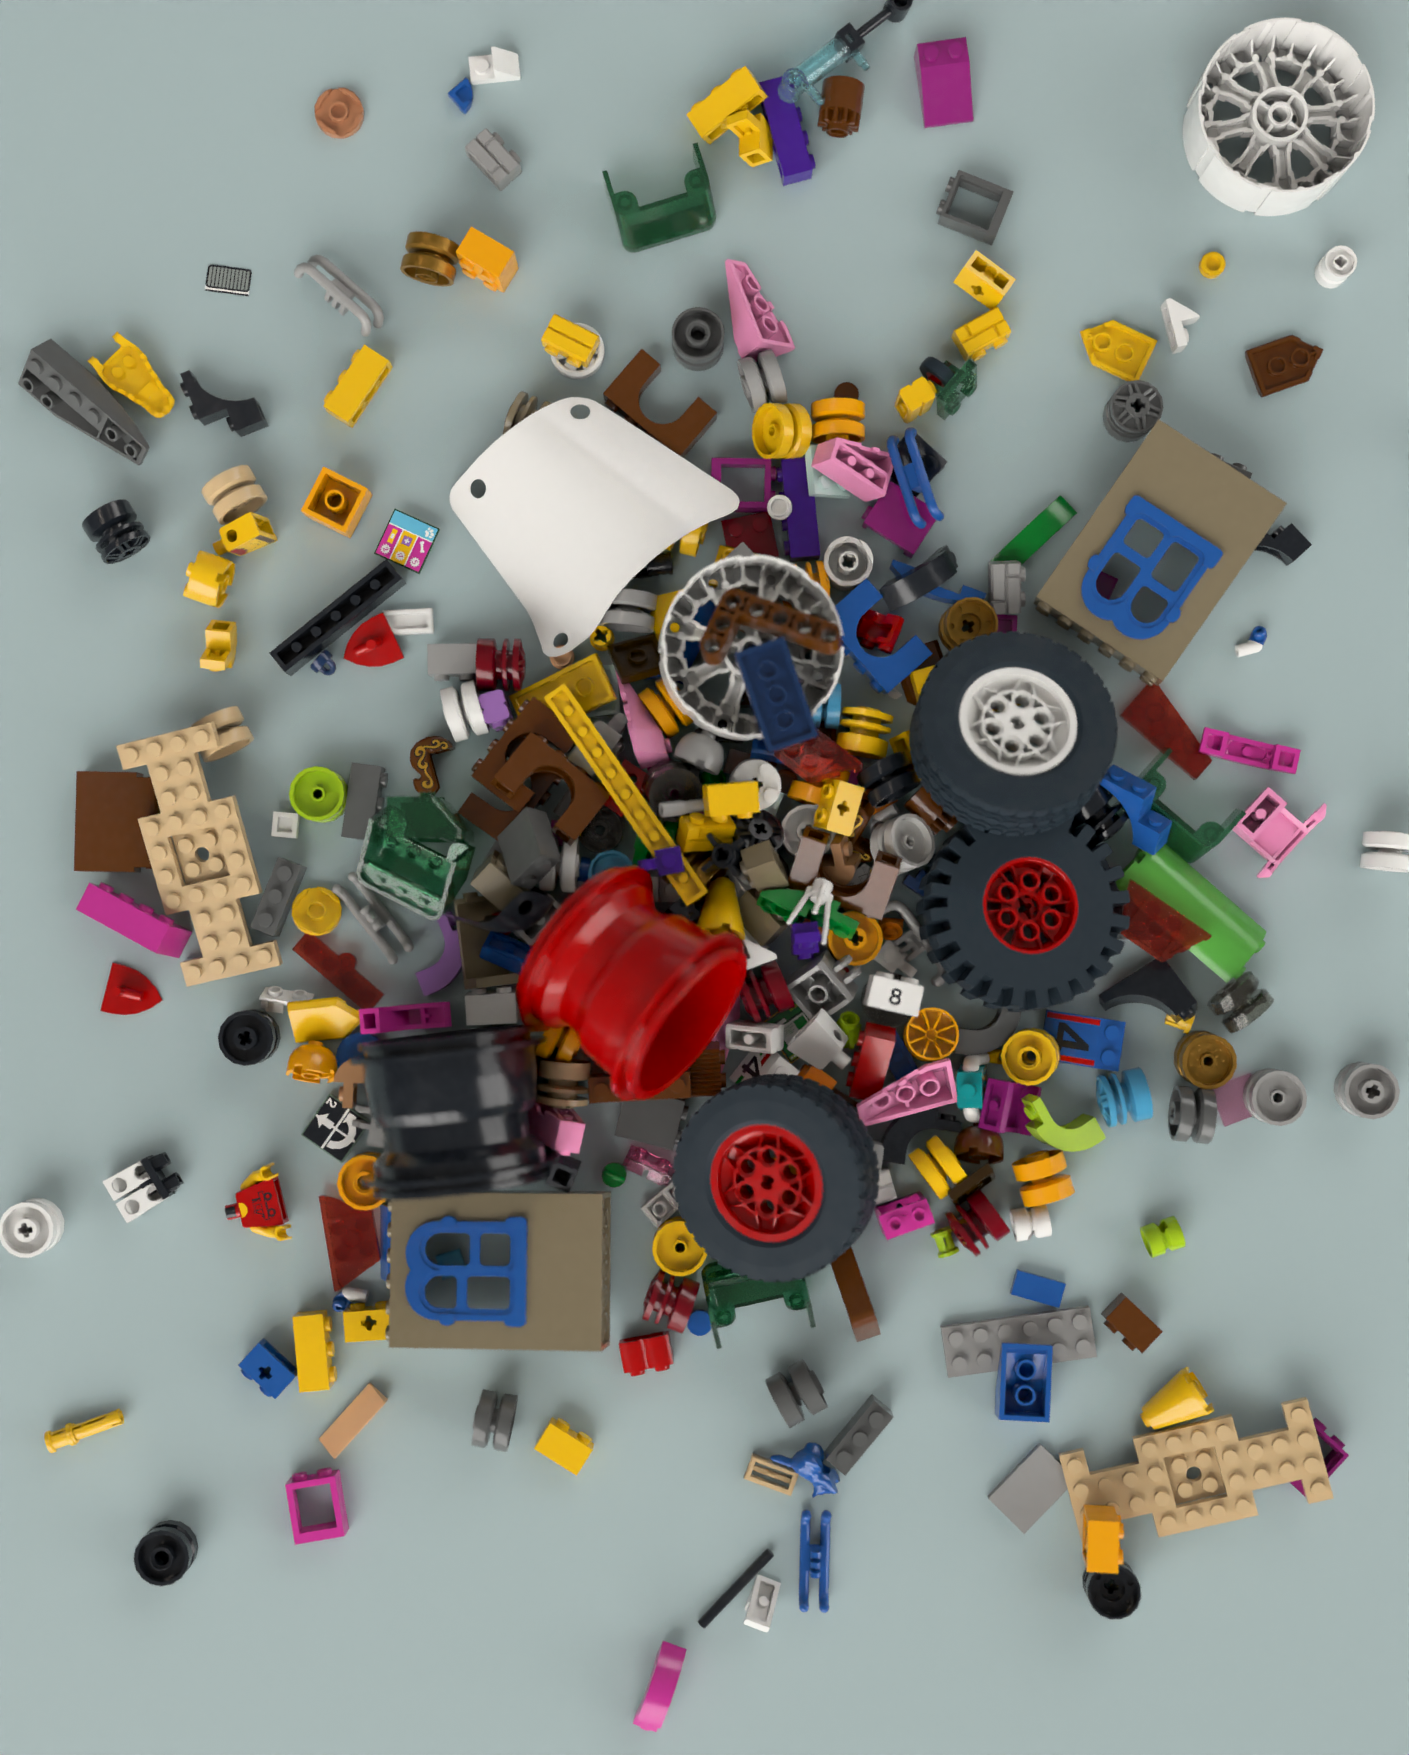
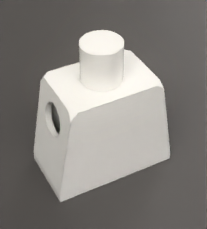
M823 1008L794 1035L787 1047L790 1052L820 1070L830 1061L842 1070L851 1060L842 1051L848 1040L847 1035Z

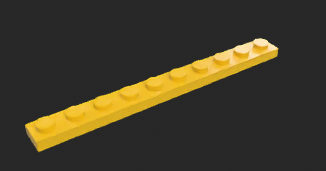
M563 683L546 695L544 699L653 858H656L654 850L676 847L670 835L566 684ZM682 854L685 872L666 876L688 907L706 895L708 891Z

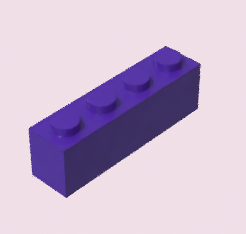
M787 75L759 82L768 96L760 104L763 115L770 127L773 151L783 186L811 179L812 171L816 168L813 154H808L806 147L809 145L807 131H802L800 122H803L800 107H795L796 91L794 84H789Z
M805 457L781 459L780 467H776L777 482H782L783 492H779V495L786 496L792 503L791 514L786 519L781 520L782 531H787L788 540L783 541L784 555L789 556L790 562L819 560L820 545L815 497L809 496Z

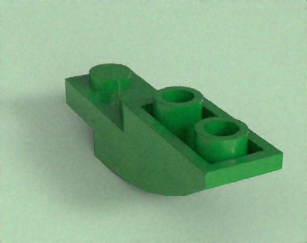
M789 889L761 891L756 905L760 906L764 912L769 914L775 913L787 921L805 894V891ZM809 897L791 924L803 923L805 918H807L810 922L817 921L818 927H823L825 904L820 905L817 914H813L812 911L815 903ZM832 900L828 929L841 938L852 939L860 922L837 912L840 902Z

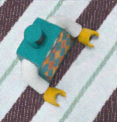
M995 1049L985 1054L968 1055L964 1058L957 1071V1108L963 1111L965 1119L969 1122L979 1123L987 1086V1064H1002V1060L999 1059V1054L1002 1052L1001 1049Z

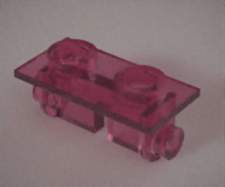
M631 1145L622 1165L626 1166L627 1170L642 1176L645 1169L648 1170L649 1173L646 1179L660 1186L662 1184L668 1185L675 1170L669 1160L659 1158L650 1154L646 1149Z

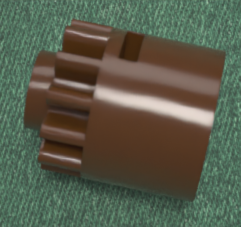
M837 75L825 78L822 85L817 126L822 127V131H826L829 136L844 138L848 134L852 135L853 132H858L865 85L860 80L849 76Z
M923 785L903 805L911 814L921 817L931 828L934 836L941 830L947 833L958 822L956 816H950L942 809V805H937L931 798V793H927Z

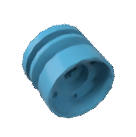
M1140 1067L1123 1070L1121 1072V1083L1114 1073H1109L1108 1080L1104 1075L1096 1077L1098 1107L1109 1128L1116 1127L1117 1119L1121 1125H1125L1127 1123V1112H1129L1134 1122L1148 1120L1153 1117L1151 1093L1146 1077Z

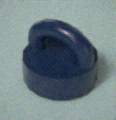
M323 650L312 662L310 668L316 673L320 671L324 675L334 674L336 664L331 659L333 655L328 650ZM326 663L330 666V669L324 667Z

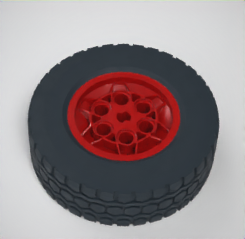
M766 1074L749 1078L721 1091L706 1101L691 1117L680 1136L681 1139L678 1141L675 1151L677 1155L674 1156L673 1169H675V1172H673V1186L676 1187L674 1194L676 1203L679 1202L678 1210L682 1219L684 1218L686 1221L684 1224L689 1233H693L695 1236L693 1239L701 1248L704 1247L706 1249L704 1252L713 1260L717 1259L718 1264L726 1269H732L733 1273L740 1276L747 1275V1278L757 1281L763 1279V1282H786L808 1277L824 1269L849 1249L862 1235L871 1219L870 1216L873 1215L877 1202L875 1200L878 1198L879 1191L877 1183L880 1178L879 1168H877L878 1158L876 1151H873L874 1144L870 1135H867L866 1131L868 1130L862 1119L859 1120L857 1118L859 1115L851 1106L848 1107L846 1105L847 1102L840 1095L833 1094L834 1091L825 1085L820 1086L819 1082L809 1078L804 1080V1077L791 1074ZM769 1149L775 1152L776 1160L769 1155ZM748 1159L753 1161L755 1169L749 1167ZM789 1165L795 1166L797 1175L790 1171ZM747 1184L753 1188L754 1194L748 1192ZM788 1190L795 1193L796 1200L789 1197ZM767 1200L773 1203L774 1210L768 1207Z

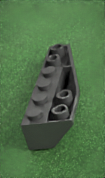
M52 339L32 348L18 384L57 418L135 464L141 465L150 447L135 423L111 393L85 367Z

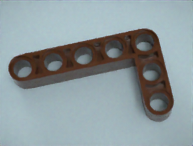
M729 589L723 593L700 640L703 659L707 664L713 666L719 665L725 660L741 624L778 638L784 636L787 641L827 655L836 654L842 647L840 628L836 624L738 589ZM732 603H739L736 607H729ZM756 611L763 612L761 615L758 616L752 615ZM781 619L787 620L784 624L776 623ZM722 625H729L726 629H718ZM803 628L811 629L809 632L806 633L800 632V630ZM828 636L835 637L832 641L824 640ZM711 647H718L716 651L708 652Z
M851 1246L831 1263V1267L856 1341L860 1342L878 1336L881 1333Z

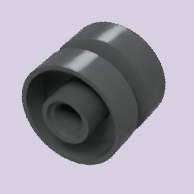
M702 307L687 309L676 318L673 324L672 349L676 360L683 367L692 371H704L713 367L723 354L724 327L720 318L709 309Z
M803 1359L788 1367L792 1379L790 1383L780 1372L765 1380L768 1390L789 1428L805 1420L801 1408V1400L813 1415L828 1408L823 1396L825 1392L814 1371L809 1370Z

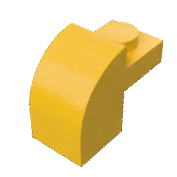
M743 110L726 117V126L739 137V156L747 164L754 167L773 161V139L770 127L761 113L753 115L748 110Z
M211 620L205 630L206 649L200 657V668L218 672L233 667L237 646L236 622Z

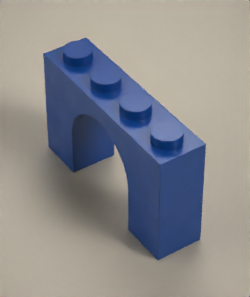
M866 578L835 605V609L842 626L843 636H841L842 646H844V656L849 655L854 660L853 666L861 675L865 673L871 680L869 682L870 686L878 694L882 692L883 695H886L933 653L917 635L908 640L893 655L887 657H875L862 649L857 640V624L862 615L883 597Z

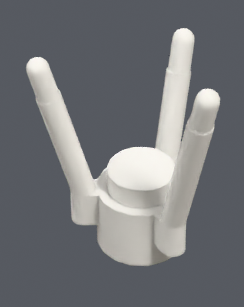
M816 878L812 886H807L805 894L786 921L788 925L792 923L809 897L815 903L812 911L813 914H817L820 905L825 904L821 940L823 945L826 944L830 909L834 897L831 894L833 884L826 879Z

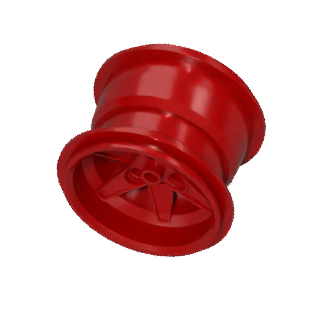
M634 865L623 868H611L594 876L576 890L553 915L537 938L523 965L518 980L516 998L519 1006V1016L524 1026L535 1025V1032L569 1026L576 1032L583 1051L611 1075V1088L614 1095L625 1101L636 1098L641 1100L648 1099L664 1091L684 1074L715 1037L741 991L747 971V958L744 954L743 942L736 934L724 932L713 935L681 915L661 914L657 911L654 904L652 878L643 868Z

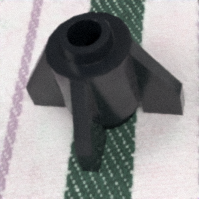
M712 833L706 835L715 848L712 851V861L710 860L702 866L701 870L704 873H708L722 868L729 870L733 877H739L741 875L739 862L743 860L740 850L745 848L746 841L740 837L733 844L721 842Z

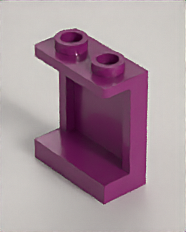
M890 481L885 496L878 498L874 507L868 506L861 517L864 520L862 527L864 529L868 527L904 550L903 554L911 559L936 520L931 516L926 503L913 496L920 516L926 521L925 528L919 529L916 527L908 514L900 487Z
M988 1078L978 1127L998 1133L1012 1132L1032 1136L1025 1127L1032 1120L1025 1114V1105L1021 1099L1028 1094L1040 1097L1042 1088L1033 1085L1027 1086L1014 1081Z

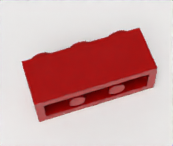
M866 1022L864 1031H859L856 1044L860 1046L859 1051L853 1052L851 1066H854L853 1072L848 1071L845 1086L849 1087V1097L865 1100L882 1090L895 1045L896 1028Z

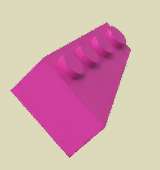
M100 882L99 885L88 884L76 910L154 953L180 958L192 931L174 923L173 919L165 915L155 913L153 908L140 903L139 905L133 902L134 898L124 893L119 895L113 892L115 888L104 882Z

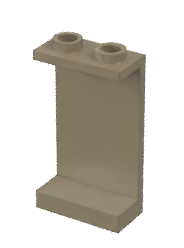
M478 892L463 893V898L454 900L456 916L472 921H482L485 916L501 911L486 897L478 896ZM456 920L465 990L518 983L519 974H510L509 970L480 958L482 946L490 931Z

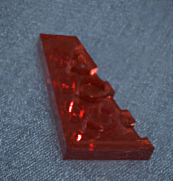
M1146 684L1119 715L1193 780H1196L1212 762L1209 755L1198 752L1200 747L1199 741L1159 685L1153 684L1149 686Z

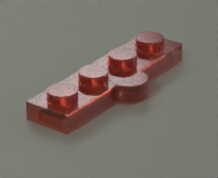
M306 933L292 948L294 952L361 1009L374 1008L385 996L380 989L355 969L358 961L354 954L346 952L338 955L320 938Z

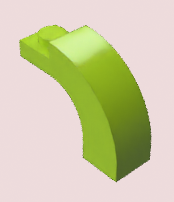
M1028 1094L1021 1099L1025 1105V1114L1032 1120L1025 1127L1041 1143L1063 1151L1077 1152L1089 1149L1106 1138L1096 1118L1083 1113L1070 1123L1058 1126L1053 1121L1040 1097Z

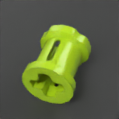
M950 1226L930 1233L931 1238L935 1239L939 1250L937 1253L938 1258L948 1257L960 1251L959 1247L955 1246Z

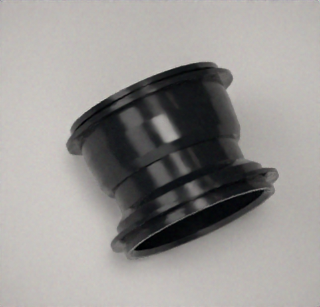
M522 1024L437 1032L358 1044V1051L364 1052V1055L349 1058V1065H362L364 1086L370 1116L378 1127H382L384 1152L373 1163V1173L361 1178V1185L373 1188V1197L377 1199L411 1200L488 1192L521 1186L549 1177V1166L560 1161L559 1154L545 1152V1143L530 1133L528 1110L533 1108L537 1098V1066L534 1045L546 1043L547 1037L531 1036L530 1033L535 1032V1025L524 1026Z

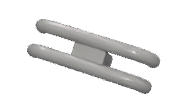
M314 255L310 257L307 263L297 265L294 270L295 277L302 278L304 273H307L327 290L324 300L328 303L332 301L331 306L335 309L340 306V314L345 315L348 310L351 311L361 322L362 336H369L372 326L368 314L353 301V297L358 298L372 311L374 315L373 326L375 328L382 327L384 315L379 304L327 258L321 255ZM317 265L321 266L335 279L330 281L316 268Z
M350 872L348 879L355 884L371 905L361 909L348 891L339 884H335L332 891L345 903L385 954L388 962L396 964L398 961L397 954L379 931L387 925L403 945L406 952H411L414 945L363 878L356 872Z
M888 901L884 914L892 910L896 911L910 929L893 942L895 946H899L903 941L907 944L899 950L901 954H904L909 949L912 951L905 958L907 963L925 950L927 953L932 951L929 939H920L919 928L922 926L910 909L900 901ZM940 962L935 963L938 972L931 979L932 985L937 987L945 983L941 977L945 969Z

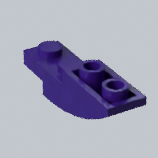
M817 921L792 924V955H797L798 960L814 958L813 953L819 952L818 942H821Z

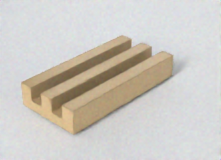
M754 1453L751 1455L744 1474V1479L789 1496L792 1495L798 1478V1474L793 1468ZM755 1462L790 1474L792 1478L755 1465ZM752 1470L789 1484V1487L751 1474Z

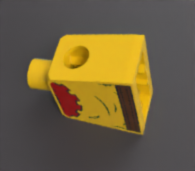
M248 512L219 529L221 539L212 544L219 556L227 552L242 556L278 540L267 517Z

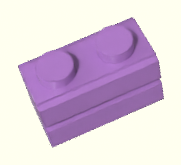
M498 689L481 694L478 697L485 723L490 728L495 729L496 732L502 731L507 722L513 719L506 694Z

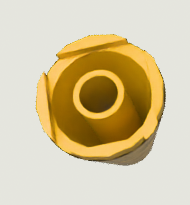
M717 877L710 882L697 925L713 935L732 932L739 936L741 940H745V931L735 884L727 877Z
M1187 1366L1182 1368L1141 1407L1143 1413L1140 1416L1147 1427L1151 1426L1156 1430L1208 1415L1214 1411L1212 1403L1207 1405L1205 1398L1208 1395L1196 1375L1193 1372L1189 1373V1367Z

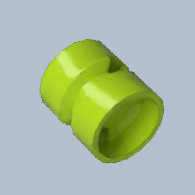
M1175 1216L1161 1219L1159 1225L1150 1223L1140 1227L1143 1243L1151 1258L1165 1254L1166 1249L1174 1251L1186 1246L1183 1232Z

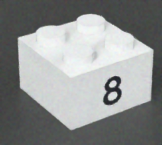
M876 971V976L869 974L863 1004L918 1017L924 987L918 985L919 980L901 976V980L897 981L893 980L894 974Z

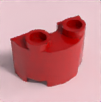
M868 610L862 615L857 624V639L861 640L860 645L866 649L873 650L875 646L880 651L891 654L905 620L898 615H883L877 611Z

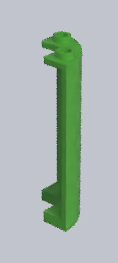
M1166 844L1154 856L1139 848L1134 859L1123 869L1125 876L1115 881L1120 891L1129 890L1130 900L1226 983L1233 977L1238 979L1246 970L1244 965L1266 943L1263 940L1266 931Z

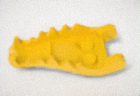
M117 331L112 337L121 347L103 365L94 356L87 362L112 390L141 405L155 418L164 417L174 407V397L162 385L146 355Z

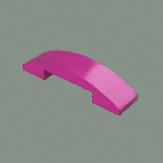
M1204 727L1198 752L1247 766L1296 774L1301 750L1279 744L1263 743Z

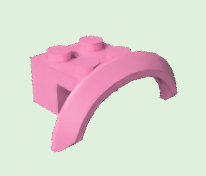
M1267 787L1233 822L1229 828L1267 860L1257 873V878L1270 877L1294 847L1323 820L1327 808L1325 803L1302 823L1284 808L1288 803Z

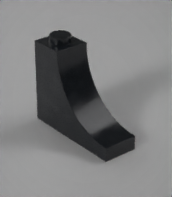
M1162 955L1099 995V1002L1105 1011L1125 1003H1143L1164 1011L1176 1023L1181 1020L1187 1021L1191 1019L1197 1010L1196 999Z

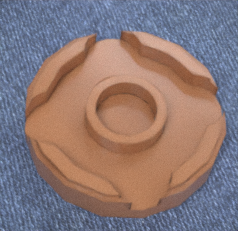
M346 88L326 90L318 97L314 107L315 119L319 128L332 138L344 139L353 136L360 129L364 121V109L360 99L353 91Z

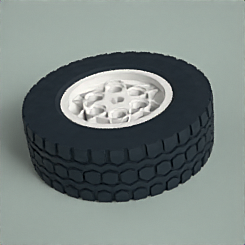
M1019 631L993 632L988 636L983 634L974 637L973 640L969 639L949 651L934 666L926 678L910 723L909 744L912 762L915 764L914 769L918 778L922 779L921 784L927 793H931V798L938 806L942 805V809L950 816H956V820L965 825L970 824L974 829L983 832L987 830L991 834L1001 835L1004 833L1005 836H1018L1019 834L1026 836L1033 835L1037 831L1041 833L1050 830L1052 827L1055 828L1072 818L1087 804L1108 771L1114 757L1118 735L1116 711L1113 702H1110V693L1107 687L1103 686L1104 682L1100 676L1094 673V669L1086 661L1083 662L1081 656L1073 650L1070 652L1067 650L1068 647L1059 642L1054 643L1052 639L1043 636L1036 637V634L1024 632L1020 634ZM1016 704H1021L1024 708H1020ZM992 709H997L1000 713H995ZM1034 720L1042 722L1043 725L1037 724ZM986 731L993 732L995 736L989 735ZM1030 743H1035L1038 747H1033ZM1006 749H1012L1014 753H1010Z

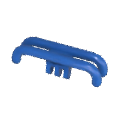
M909 427L905 430L904 436L912 463L903 466L897 447L899 443L897 436L891 435L888 437L887 449L908 514L914 525L919 529H923L926 527V521L919 514L912 490L923 494L926 506L935 520L942 521L944 513L940 511L935 501L915 440L917 430Z
M807 1509L801 1512L799 1609L801 1612L809 1610V1571L811 1578H819L820 1611L827 1613L829 1610L830 1523L832 1516L828 1510H824L821 1513L820 1545L810 1544L811 1512Z

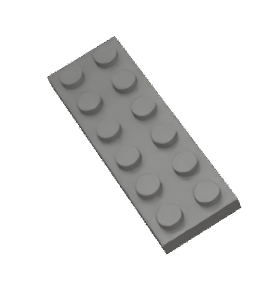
M1088 1305L940 1326L948 1378L998 1371L1002 1342L1053 1345L1052 1363L1097 1357L1091 1312Z

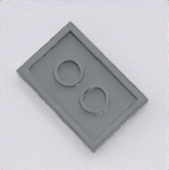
M1038 1443L987 1497L1025 1534L1068 1489L1062 1465Z

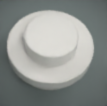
M784 495L773 496L767 504L768 514L775 520L786 519L792 512L791 501Z

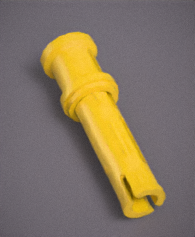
M116 1409L82 1423H68L59 1430L53 1432L51 1430L44 1433L46 1447L50 1453H54L63 1446L69 1444L71 1446L76 1445L80 1439L122 1425L124 1424L123 1413L120 1409Z

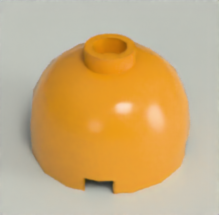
M309 1041L308 1044L297 1047L290 1054L286 1075L288 1076L290 1073H293L292 1079L302 1082L320 1083L321 1078L327 1079V1083L334 1082V1076L337 1071V1059L329 1048L323 1046L322 1042Z

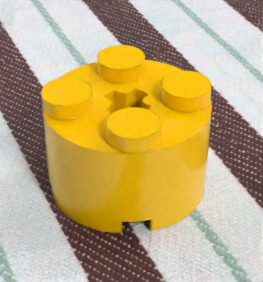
M200 550L195 563L190 562L187 567L186 576L189 577V581L184 588L183 596L212 607L220 608L228 596L225 593L228 585L231 586L233 583L235 563H232L233 561Z

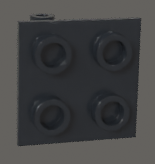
M917 434L915 440L930 483L942 471L947 461ZM904 436L897 444L903 466L912 463ZM893 468V471H892V474H891V478L898 483V480H897V477H896V474H895V471H894V468ZM912 490L913 496L917 497L920 494Z

